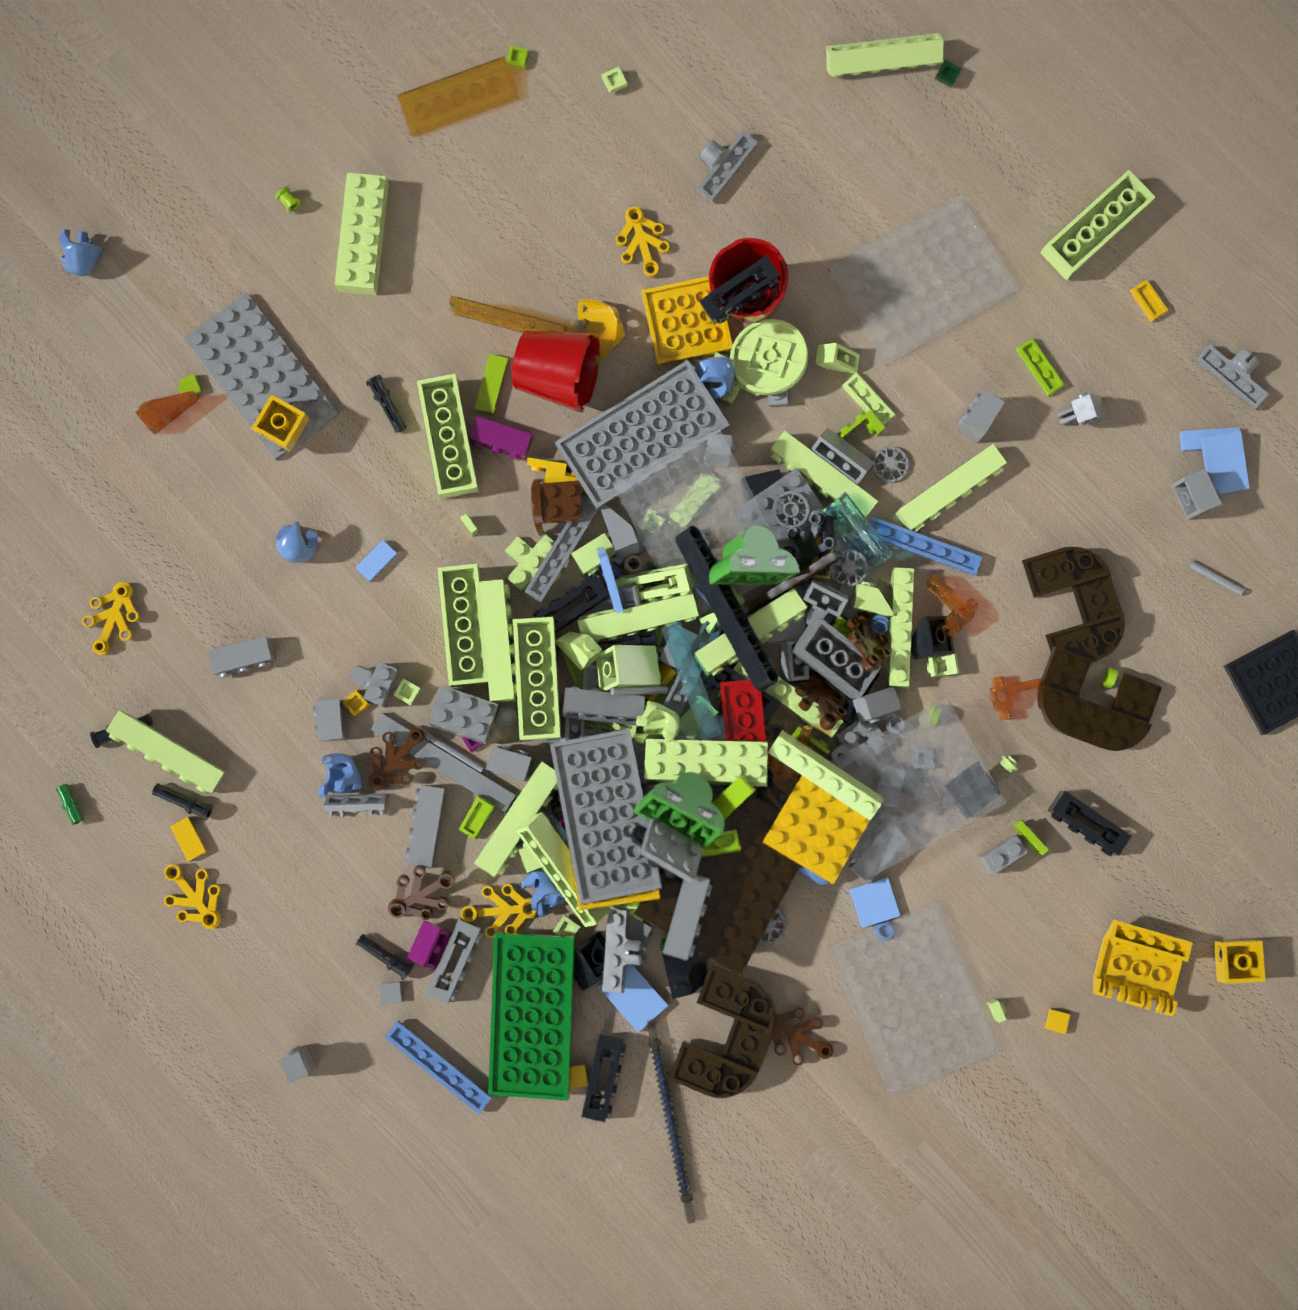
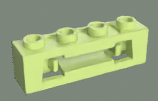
M687 563L643 571L637 574L622 575L615 580L617 589L624 586L638 585L640 590L643 588V583L664 580L674 575L669 578L670 583L647 587L639 591L641 600L645 599L646 602L655 600L659 596L669 598L674 596L675 593L686 595L691 593L692 589L698 585Z

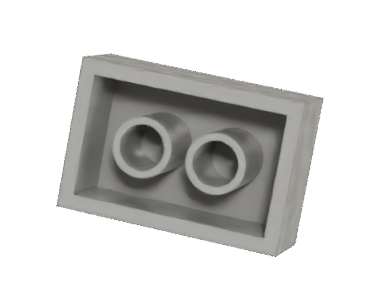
M441 685L428 723L432 727L487 745L500 707L496 703Z

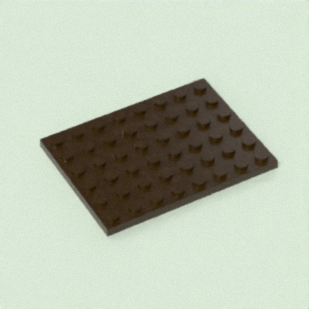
M710 785L713 795L711 804L730 785ZM753 795L744 800L724 820L723 832L737 830L741 850L700 858V865L696 874L697 876L710 879L709 884L712 885L709 897L705 896L703 904L706 905V910L703 917L699 916L698 924L701 927L698 937L694 936L692 944L695 945V950L739 975H742L801 866L763 843L780 810ZM660 866L658 870L662 889H659L660 899L640 902L634 915L668 934L683 878L677 875L669 878L665 874V868Z

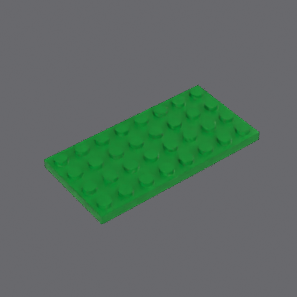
M506 932L494 933L488 1095L569 1100L575 937Z

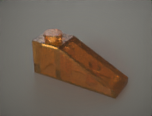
M194 391L144 402L135 413L152 433L157 434L201 398Z

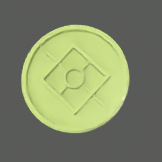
M765 319L747 326L735 339L730 354V360L733 362L735 377L738 382L747 390L760 395H775L792 388L805 373L809 359L807 344L801 332L792 324L778 319Z

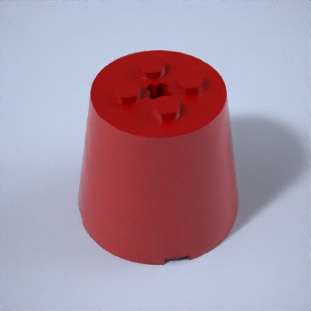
M758 238L738 239L725 248L723 247L715 256L709 271V286L711 292H713L766 255L775 266L781 278L779 284L771 290L767 289L762 292V296L756 301L751 300L746 303L745 308L737 313L734 311L730 314L738 321L746 324L770 319L778 310L789 282L787 263L780 251L769 242ZM755 276L751 278V282H749L748 284H746L745 286L731 294L726 299L722 297L726 302L725 304H729L728 301L730 299H732L733 297L747 289L749 286L754 284L756 282V280L754 279Z
M524 331L518 341L511 366L514 388L583 413L584 406L588 407L593 396L599 371V365L596 364V355H600L598 335L592 333Z

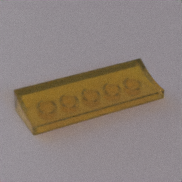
M503 56L398 94L397 98L411 136L415 137L519 99Z
M452 295L450 297L449 304L453 315L521 333L524 331L568 332V325Z

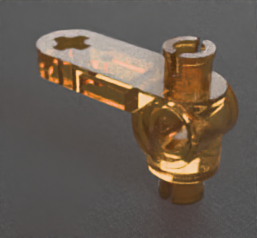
M932 575L926 581V585L951 610L945 618L946 624L942 626V631L945 632L948 629L946 635L952 636L954 632H960L975 616L974 610L978 608V604L975 602L971 605L974 600L970 598L966 602L941 577Z
M1004 676L991 678L993 688H990V701L993 704L994 712L999 711L1000 721L1013 718L1010 710L1014 708L1013 692L1038 688L1042 678L1005 685ZM999 691L1004 692L1006 696L1003 702L997 697Z
M805 724L800 732L798 741L805 746H808L813 727ZM768 753V767H771L770 772L775 773L781 780L793 781L794 778L800 779V773L790 768V772L785 771L784 763Z

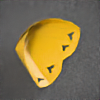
M579 300L577 307L578 320H590L588 326L586 325V333L597 334L600 340V359L596 355V363H599L624 338L625 333L619 312L615 307L598 300ZM583 305H585L588 308L585 310V312H583Z

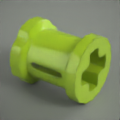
M285 186L277 192L275 198L285 205L288 213H291L300 206L301 200L295 198L290 192V188Z

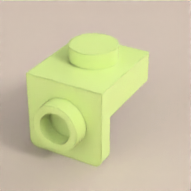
M957 654L928 658L927 670L931 677L959 674Z

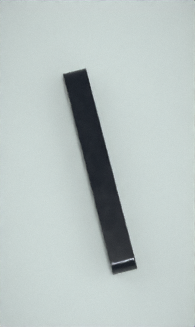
M694 525L689 526L675 537L676 544L756 690L764 691L778 682V674L730 585L710 584L709 573L717 561L700 530Z

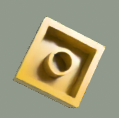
M271 394L253 424L252 430L263 438L291 452L310 418L303 411Z
M1261 940L1214 941L1218 982L1225 984L1266 982L1263 942Z

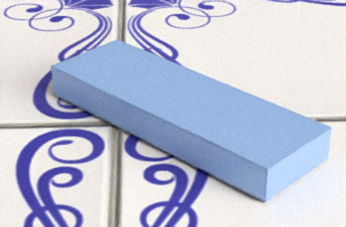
M1240 428L1181 431V452L1202 450L1200 438L1238 432Z

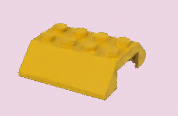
M1113 920L1103 937L1093 975V994L1098 996H1104L1105 994V998L1110 999L1113 994V987H1115L1117 1001L1123 1002L1124 1000L1126 1004L1150 1010L1153 998L1155 999L1157 1013L1163 1012L1164 1015L1173 1017L1178 1003L1173 1000L1182 961L1188 962L1193 942Z

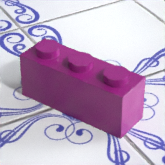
M476 416L469 440L476 448H490L491 452L502 455V453H505L511 459L520 461L521 459L526 460L533 436L530 433Z

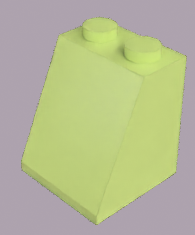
M613 645L600 652L596 659L598 684L601 692H609L612 687L660 685L661 675L658 668L656 646Z

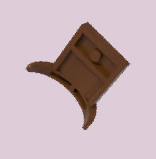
M540 478L533 480L531 487L532 514L539 536L544 535L542 524L583 521L581 484L579 480L540 484Z

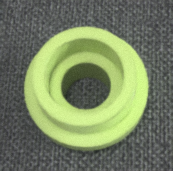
M1004 755L1001 757L1000 764L1010 773L1018 770L1016 766L1018 762L1010 755L1008 757Z

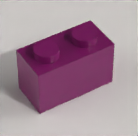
M423 921L407 958L423 967L436 970L452 932L437 924Z

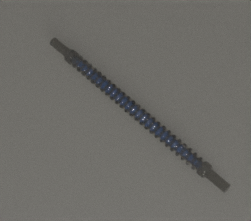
M654 1019L648 1020L649 1047L652 1048L651 1054L654 1055L652 1057L655 1060L653 1065H656L654 1071H657L655 1076L658 1077L656 1082H659L658 1088L661 1089L659 1094L662 1095L660 1100H663L661 1103L664 1106L662 1111H665L663 1116L666 1117L665 1123L668 1124L666 1128L669 1129L667 1134L670 1135L668 1140H671L669 1145L672 1146L671 1152L674 1153L672 1158H675L673 1163L676 1164L674 1167L677 1170L675 1175H678L676 1180L680 1182L678 1184V1187L681 1188L679 1192L682 1193L680 1200L681 1203H684L687 1223H694L695 1217L691 1202L693 1201V1196L689 1192L691 1190L688 1187L690 1182L687 1181L689 1177L686 1176L687 1170L684 1169L686 1164H683L685 1159L682 1158L684 1155L681 1152L683 1147H680L682 1142L678 1140L680 1135L677 1134L679 1132L676 1129L678 1124L675 1123L677 1118H674L676 1113L673 1112L674 1106L671 1105L673 1103L670 1100L672 1095H669V1092H671V1089H668L670 1084L667 1083L669 1078L665 1076L667 1075V1072L664 1071L666 1066H663L665 1060H662L664 1057L661 1054L663 1049H660L662 1044L657 1036Z

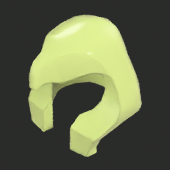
M647 701L644 714L637 716L636 720L637 726H644V731L642 734H634V740L641 744H645L646 739H656L659 737H664V741H673L677 737L680 727L678 713L659 703Z

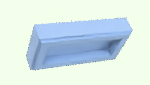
M382 540L358 564L356 569L371 582L395 558L397 553Z

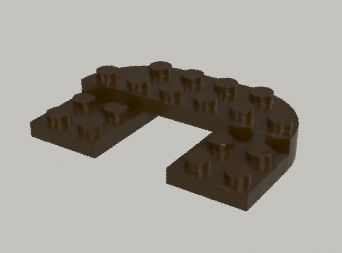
M1064 547L1022 560L1033 598L1071 587L1083 624L1045 635L1050 652L1053 647H1058L1092 660L1091 663L1111 654L1123 637L1125 617L1111 578V572L1104 560L1097 554L1081 547Z
M1053 647L1037 693L1038 707L1041 709L1044 721L1049 727L1060 734L1111 751L1126 750L1140 743L1151 729L1152 724H1149L1162 687L1124 673L1113 705L1109 709L1079 697L1092 660L1061 648Z
M711 964L697 1003L734 1018L732 1028L722 1055L713 1053L685 1040L682 1041L669 1080L710 1097L729 1098L743 1092L756 1080L776 1027V1010L771 996L759 983Z

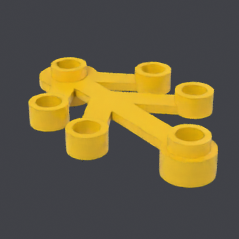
M630 207L625 213L626 224L621 233L616 236V244L619 247H624L627 244V236L633 227L636 234L626 252L622 253L621 261L626 265L631 264L633 254L639 245L645 263L643 266L644 275L653 278L658 274L659 266L655 261H652L647 243L658 248L661 254L668 253L670 246L667 241H661L645 233L641 225L652 229L655 236H661L664 233V226L661 223H655L645 218L640 208ZM637 215L638 218L633 220L631 216ZM660 227L662 230L660 232H656L655 228ZM624 238L625 241L623 243H620L618 239ZM666 245L667 249L662 250L660 246ZM624 256H630V260H624ZM653 268L654 272L649 273L647 270Z
M126 582L117 583L111 593L100 598L93 597L89 602L91 608L99 610L104 604L114 601L111 608L94 616L87 615L82 619V624L88 628H92L96 623L107 619L100 638L92 646L93 651L98 655L103 656L110 652L111 646L108 640L115 622L120 630L119 637L121 640L130 641L133 637V633L128 629L121 614L122 604H124L128 612L126 618L129 622L136 623L140 619V614L136 612L130 599L133 595V589ZM124 588L125 593L123 595H120V589ZM99 600V605L95 607L94 601ZM135 613L136 618L134 620H131V614ZM91 618L92 623L87 625V619ZM124 632H128L129 636L124 639ZM102 643L103 648L98 650V644Z
M176 864L168 865L164 870L165 878L170 881L175 880L188 898L167 895L164 898V904L167 907L175 905L196 907L201 913L190 914L186 910H181L177 913L176 919L179 922H201L202 926L206 929L218 927L221 922V915L216 910L218 896L221 894V887L217 884L211 885L208 888V894L210 895L208 908L203 903L205 881L209 878V872L206 869H200L196 872L197 883L196 891H194L183 878L181 867ZM172 869L177 870L176 876L171 874ZM201 871L205 873L204 879H201L199 876ZM213 887L218 889L217 894L212 893ZM169 897L174 899L173 904L168 903ZM182 912L186 914L185 920L180 918ZM210 915L214 917L213 923L208 921Z
M505 884L502 887L503 895L510 896L519 905L510 906L494 892L493 887L485 886L482 889V895L492 900L499 907L476 909L473 906H466L461 911V917L465 922H472L476 917L500 915L485 930V935L488 938H494V935L490 936L488 934V929L493 928L495 932H498V929L511 914L520 913L512 924L506 926V933H508L507 929L510 926L514 927V933H517V929L526 918L535 917L538 911L532 910L528 912L526 905L531 904V898L524 899L514 890L511 884ZM506 886L511 887L512 891L510 894L504 892ZM490 888L492 891L491 895H485L484 890ZM467 910L473 911L472 917H467Z

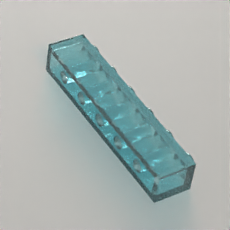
M680 621L661 628L702 740L709 741L722 736Z

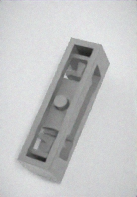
M461 918L458 919L425 995L446 1004L450 1000H455L459 991L456 989L459 981L463 982L467 973L464 968L467 962L471 963L475 952L472 951L474 945H479L482 939V927L465 922ZM462 932L458 943L465 945L468 937L471 939L468 946L463 949L451 977L452 983L449 989L446 988L450 979L443 977L438 986L439 978L445 974L458 943H456L458 935Z

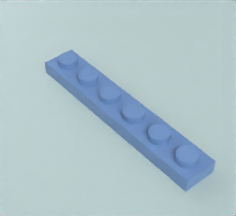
M873 516L865 533V536L973 576L977 574L982 560V556Z
M399 1020L385 1036L387 1040L476 1113L480 1114L491 1100L492 1096L488 1095L486 1091Z

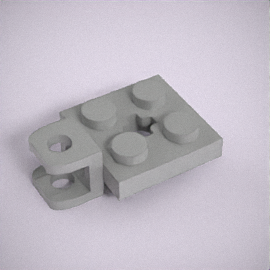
M858 719L835 736L841 745L830 752L828 759L840 769L852 761L860 768L891 744L875 723L869 724L868 720L860 722ZM860 735L862 737H867L868 740L866 741V746L864 744L860 745L858 743V741H860ZM838 755L841 756V758H842L841 761L838 760V758H837Z

